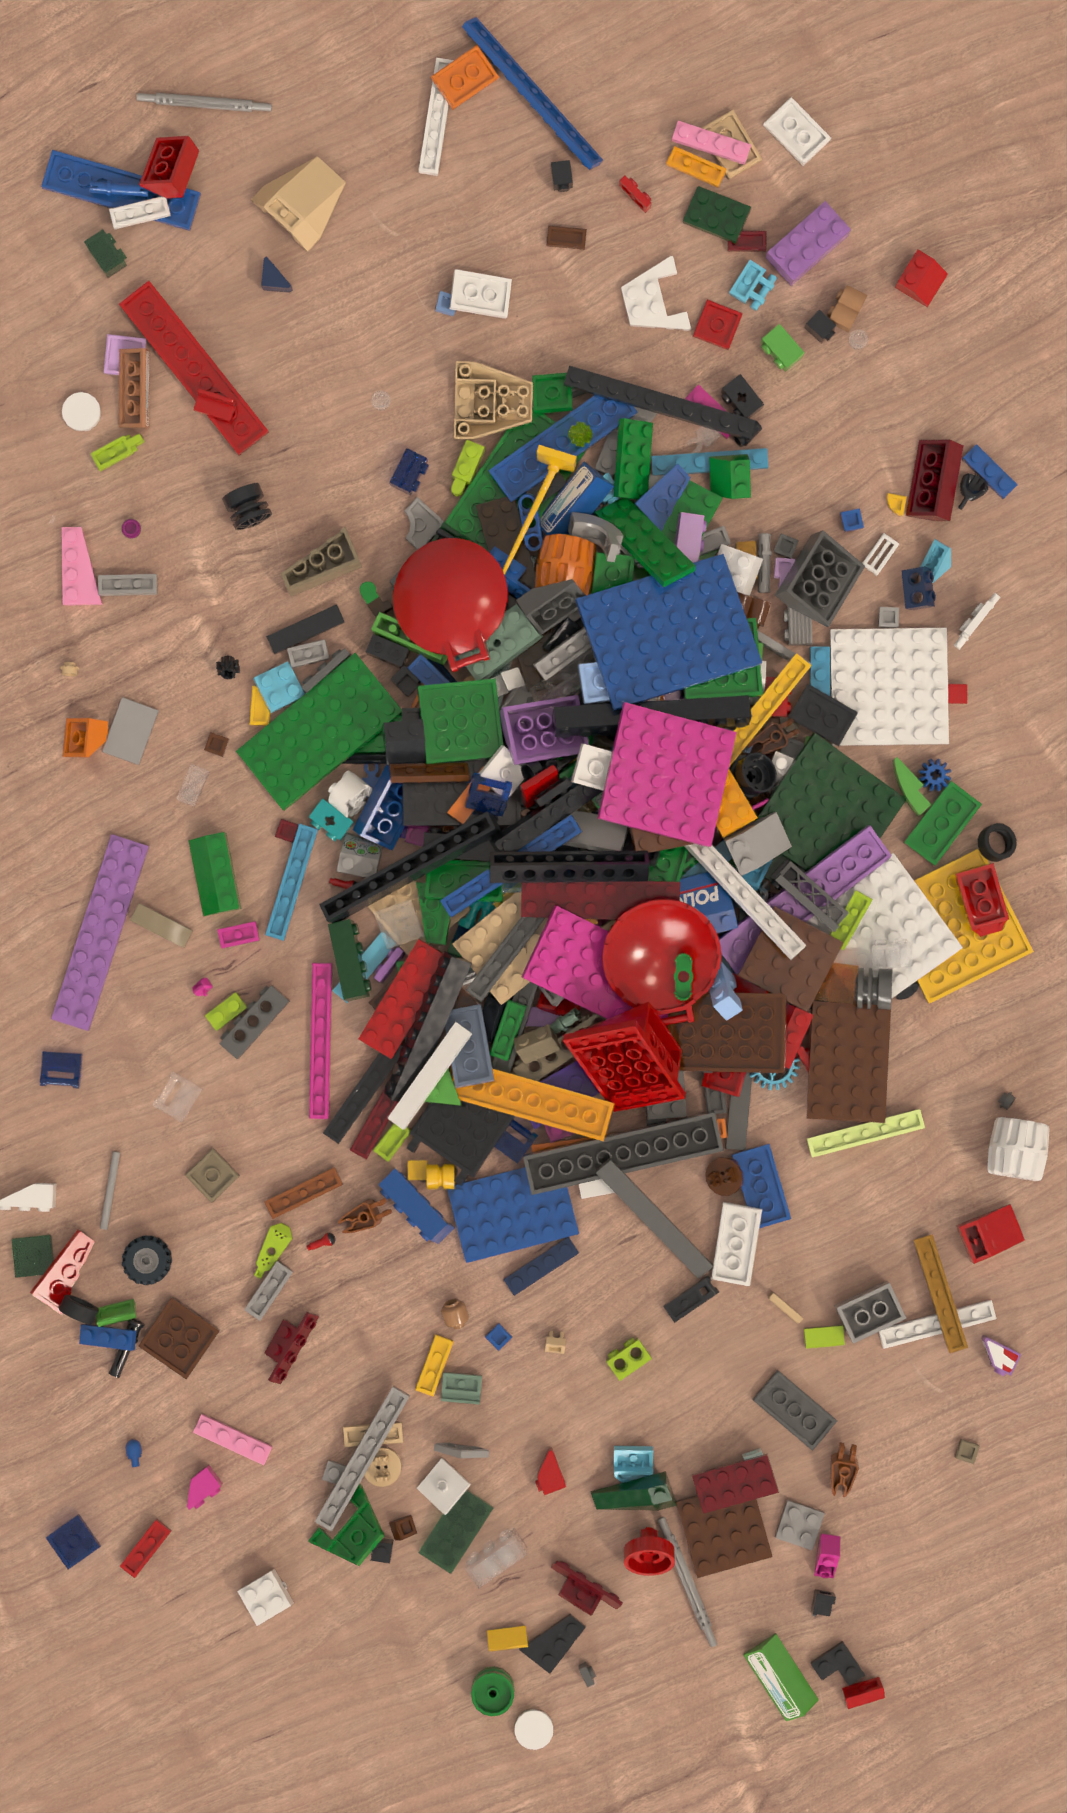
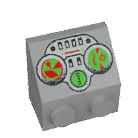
M346 834L340 852L337 872L368 878L377 873L383 846L366 838Z

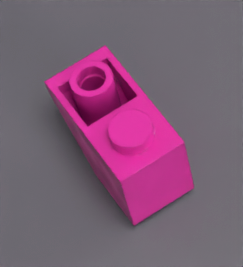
M210 1465L203 1468L191 1479L187 1502L189 1510L193 1507L195 1509L199 1508L205 1503L203 1499L209 1495L212 1498L221 1491L220 1487L223 1483Z
M821 1534L817 1548L814 1576L834 1578L840 1558L841 1536Z

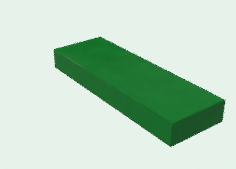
M508 1000L490 1051L491 1056L505 1061L509 1060L514 1046L513 1039L518 1035L527 1005Z

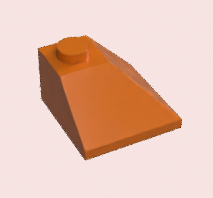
M66 718L63 757L89 758L106 742L108 721L91 718Z

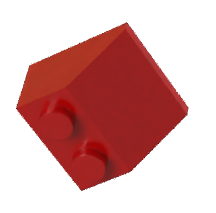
M917 249L895 288L928 308L948 273L935 259Z

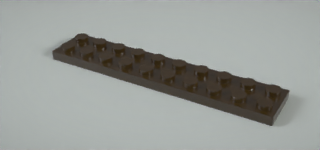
M507 497L476 505L489 553L495 546L509 555L522 528L515 500L510 502ZM523 538L513 559L527 568L520 579L532 588H535L536 575L529 550ZM509 592L505 612L515 604H518L517 599ZM551 629L542 634L543 638L518 656L528 692L565 682L562 669L545 681L533 665L549 653L542 646L551 636Z

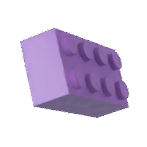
M825 201L767 252L766 259L792 286L846 239L851 229Z

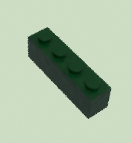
M351 919L328 924L343 999L349 1002L370 997L369 991H372L370 980L366 979L365 972H368L365 960H362L361 953H364L362 943L358 941L357 935L360 934L358 924Z

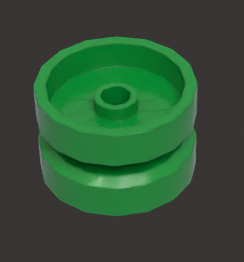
M487 1667L478 1672L473 1680L471 1689L472 1702L475 1708L483 1715L491 1717L499 1716L508 1711L514 1699V1681L508 1672L499 1667Z

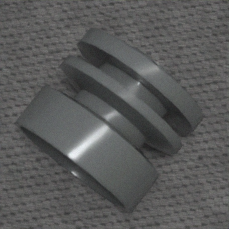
M859 968L855 979L857 1008H863V1000H867V1009H870L872 1001L877 1000L878 1009L891 1010L893 969H879L878 977H873L872 968H869L868 977H864V968Z

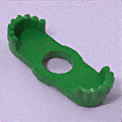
M686 953L679 954L675 959L674 994L680 1001L688 1000L692 994L693 960ZM679 972H688L689 980L681 982L678 979Z

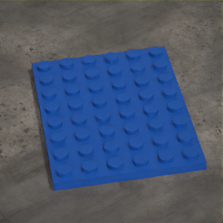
M724 554L694 562L696 565L694 572L664 588L653 576H649L575 600L613 710L622 708L625 702L630 704L640 703L762 664Z

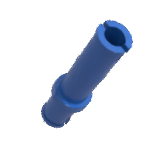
M112 180L107 182L90 181L91 187H98L89 188L91 194L149 197L148 191H141L147 189L139 184L112 183Z

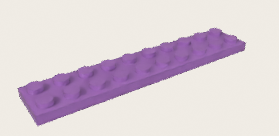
M867 825L805 872V874L836 900L889 860L892 855L872 827ZM800 882V890L803 893H812V886L809 882ZM784 889L766 902L771 908L775 906L804 922H807L814 916L811 911ZM814 895L817 906H826L825 896ZM749 915L738 923V928L729 930L719 937L721 954L736 974L740 972L761 931V928Z
M111 834L52 1014V1020L83 1030H90L149 846Z

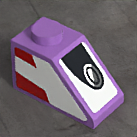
M983 1335L982 1342L990 1365L995 1368L994 1372L1005 1376V1374L1011 1376L1021 1354Z

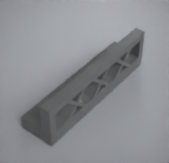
M789 861L775 877V880L833 932L840 927V922L849 914L845 908L793 862ZM790 867L797 872V880H788L784 876ZM800 882H809L812 886V893H803L800 890ZM814 895L825 896L826 906H817ZM829 908H838L843 913L834 921L829 916Z

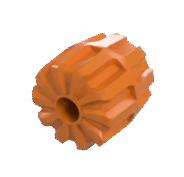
M552 534L545 536L537 560L535 588L573 579L585 595H589L592 585L596 545L587 539L572 535Z

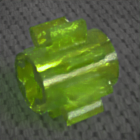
M577 422L576 426L572 425L569 429L568 436L572 444L584 447L585 443H590L593 432L590 429V425H585V422Z

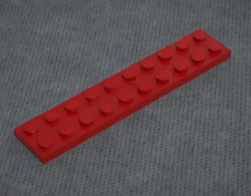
M147 281L119 303L123 311L195 401L198 397V388L235 400L237 406L231 423L208 416V418L239 456L269 433L268 429L150 281Z

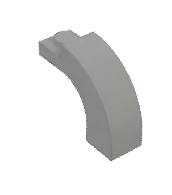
M571 513L568 526L569 535L581 537L599 545L605 553L606 560L615 562L616 555L620 553L623 539L621 531L602 518L584 513Z

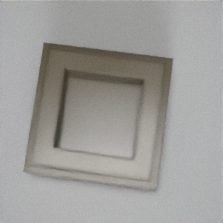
M960 1439L955 1458L974 1464L980 1445Z

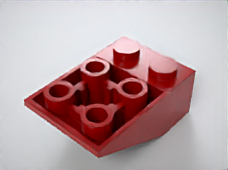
M1011 1204L956 1225L970 1262L973 1264L1025 1241Z

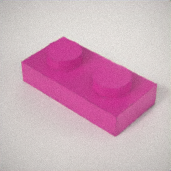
M256 921L217 929L221 949L260 941Z

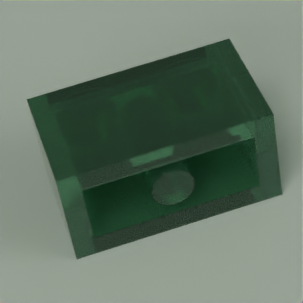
M102 229L84 241L107 278L127 266L124 261L127 257L121 248L116 249L114 246L116 241L110 232L106 234Z

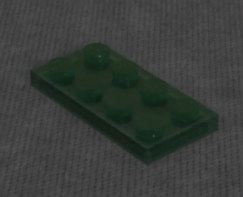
M466 1490L446 1515L442 1514L418 1553L452 1574L494 1507L469 1490Z

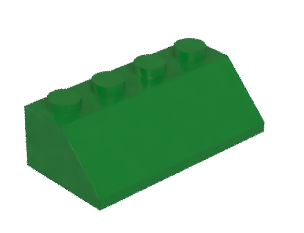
M221 832L189 840L203 917L242 909L227 833Z

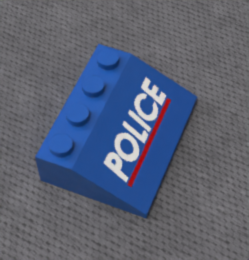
M708 871L680 878V901L702 912L712 923L716 933L738 928L730 895Z

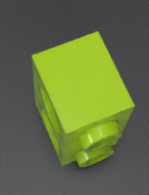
M633 1337L623 1344L625 1347L619 1351L615 1349L607 1355L609 1358L606 1359V1362L619 1381L652 1359L639 1338L635 1340ZM632 1348H640L641 1354L638 1357H633L630 1354ZM623 1359L625 1361L624 1367L617 1368L614 1365L615 1360Z

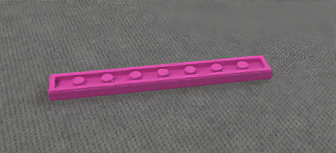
M312 963L309 1119H329L332 963Z

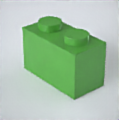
M780 324L761 340L762 350L767 355L770 354L775 359L773 361L780 370L783 368L785 372L803 358L805 354Z

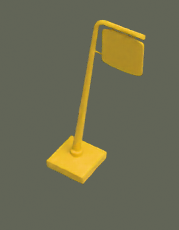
M542 445L538 446L537 461L548 465L547 469L549 471L502 569L504 575L555 474L559 472V469L574 472L577 456Z

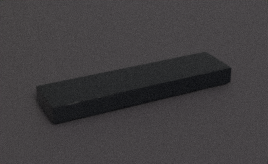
M336 604L266 637L274 654H278L287 648H291L345 623Z

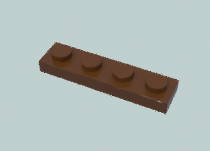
M468 763L389 764L391 783L469 781L470 777Z

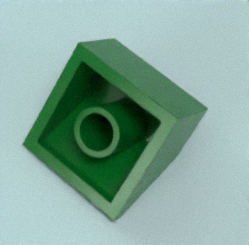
M748 454L709 457L711 492L729 499L751 498L750 459Z

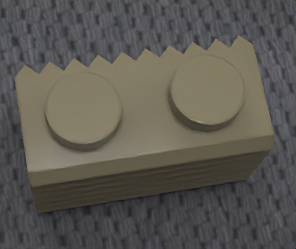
M548 1024L513 1039L516 1052L524 1064L561 1050L558 1037Z

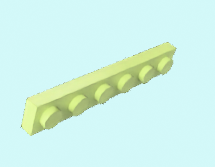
M917 1109L886 1117L885 1123L867 1122L806 1139L811 1157L813 1158L925 1128L921 1110Z

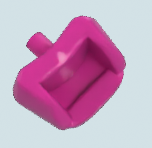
M202 978L192 987L193 993L196 996H207V992L213 988V985L208 978Z

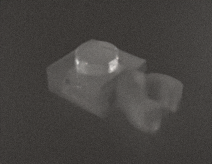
M700 427L695 432L698 437L690 439L687 445L695 442L697 448L693 452L698 453L702 449L703 444L709 447L723 434L716 430Z

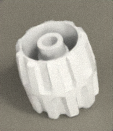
M996 1118L989 1144L988 1172L1011 1178L1041 1181L1048 1156L1049 1126L1021 1119Z

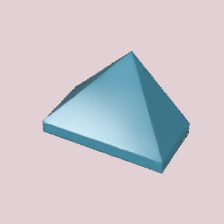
M934 539L920 566L931 568L934 575L932 583L951 568V548Z

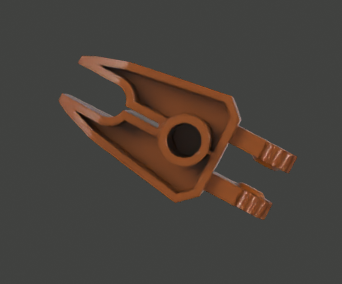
M386 1198L376 1202L368 1199L345 1214L338 1221V1224L347 1220L353 1223L352 1226L344 1229L342 1233H355L379 1225L383 1217L392 1213L391 1209H386L380 1213L377 1206H382L387 1202Z
M840 1442L838 1452L831 1455L830 1479L833 1496L836 1495L837 1487L841 1484L843 1485V1497H846L851 1491L859 1470L858 1460L855 1457L857 1445L852 1444L850 1455L843 1454L845 1443Z

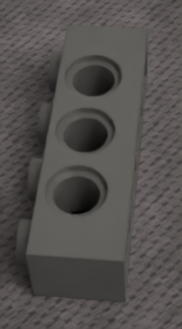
M273 985L270 987L266 986L259 993L260 999L257 1002L253 1000L246 1008L248 1012L244 1017L240 1015L234 1021L235 1027L231 1031L226 1030L220 1037L222 1039L220 1045L236 1059H239L290 1002ZM264 1001H269L272 1005L269 1012L262 1010L261 1005ZM252 1015H255L259 1020L255 1027L249 1024V1018ZM238 1030H243L246 1034L243 1041L236 1039V1032Z

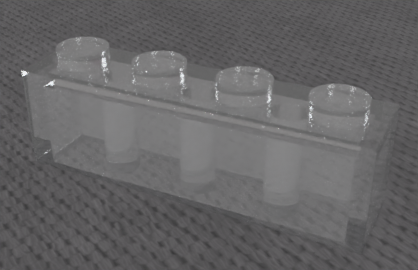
M592 648L578 656L546 681L543 679L531 687L529 690L534 701L538 702L573 696L581 691L578 665L597 662Z

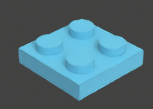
M288 661L253 678L270 713L296 702L305 694Z

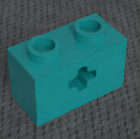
M323 798L309 816L312 819L310 824L319 830L321 827L328 831L326 835L333 841H336V839L342 841L355 823ZM327 817L330 819L335 817L333 820L335 822L334 826L331 824L327 826Z

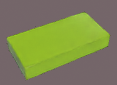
M393 1123L373 1151L389 1162L409 1136L411 1129L406 1127L403 1130Z
M843 1325L804 1328L806 1349L845 1345Z

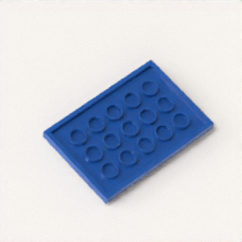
M525 1167L468 1181L461 1186L456 1184L454 1185L455 1189H447L466 1263L579 1234L568 1188L565 1187L532 1195Z

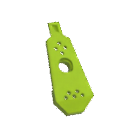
M283 1223L270 1226L256 1262L258 1268L254 1276L261 1279L265 1271H270L291 1242L293 1237L289 1226ZM270 1247L274 1248L275 1254H269L268 1249Z

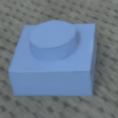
M439 292L435 312L454 316L455 310L449 309L451 294Z

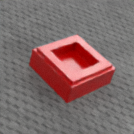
M948 684V704H967V684Z

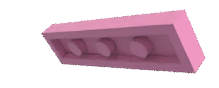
M681 121L677 122L672 137L673 142L743 165L746 163L751 144Z
M201 1414L193 1433L262 1465L265 1464L273 1447L204 1414Z

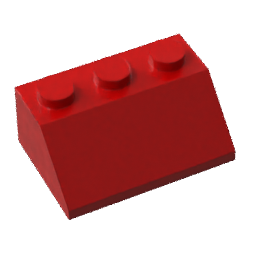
M189 136L156 138L139 185L165 198H183L199 154V149Z
M789 1004L786 1006L785 1068L788 1069L792 1066L814 1016Z

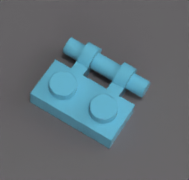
M749 260L729 294L744 304L751 298L753 303L750 307L757 311L759 306L764 304V298L768 292L774 288V282L777 277L770 274L768 279L764 278L763 275L766 269ZM759 283L763 287L757 294L756 292H754V289Z

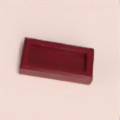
M742 231L736 244L728 241V252H766L767 231Z

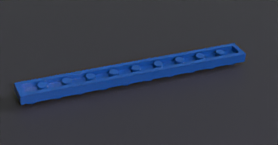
M475 17L466 21L462 28L467 32V35L478 44L481 51L486 53L492 60V63L502 71L506 79L526 98L531 107L542 116L543 120L550 125L556 135L565 142L569 150L581 160V163L589 170L600 165L603 159L479 19Z

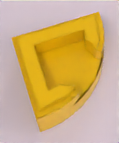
M887 493L889 508L895 514L903 517L907 496Z

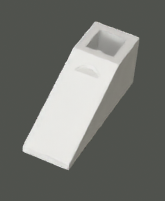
M35 1183L1 1199L0 1210H11V1207H19L20 1211H30V1208L33 1207L38 1208V1211L49 1212L50 1208L56 1207L57 1184Z

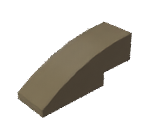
M141 903L138 904L130 921L185 948L193 933V930Z

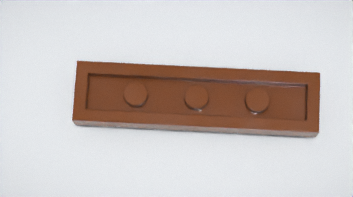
M334 1167L264 1201L272 1219L342 1186L343 1183Z

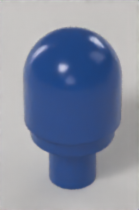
M132 1439L126 1443V1456L128 1459H131L132 1467H139V1457L142 1454L141 1444L139 1441Z

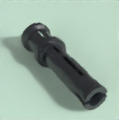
M133 1318L128 1320L129 1324L126 1329L136 1330V1344L141 1328H144L145 1324ZM118 1350L108 1372L111 1376L117 1378L121 1376L130 1354L129 1350Z

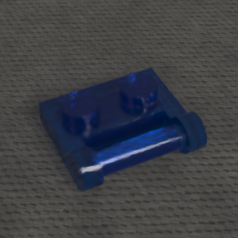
M473 773L464 804L465 808L489 812L503 817L511 792L512 782H502ZM478 784L503 790L502 795L477 789Z
M43 1051L40 1086H73V1089H79L83 1054ZM48 1071L74 1073V1078L48 1077Z
M513 1119L509 1126L527 1138V1142L524 1144L505 1131L495 1148L518 1164L523 1154L527 1152L538 1137V1134L530 1132Z

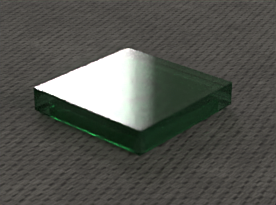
M51 1234L11 1239L15 1278L43 1275L54 1261Z

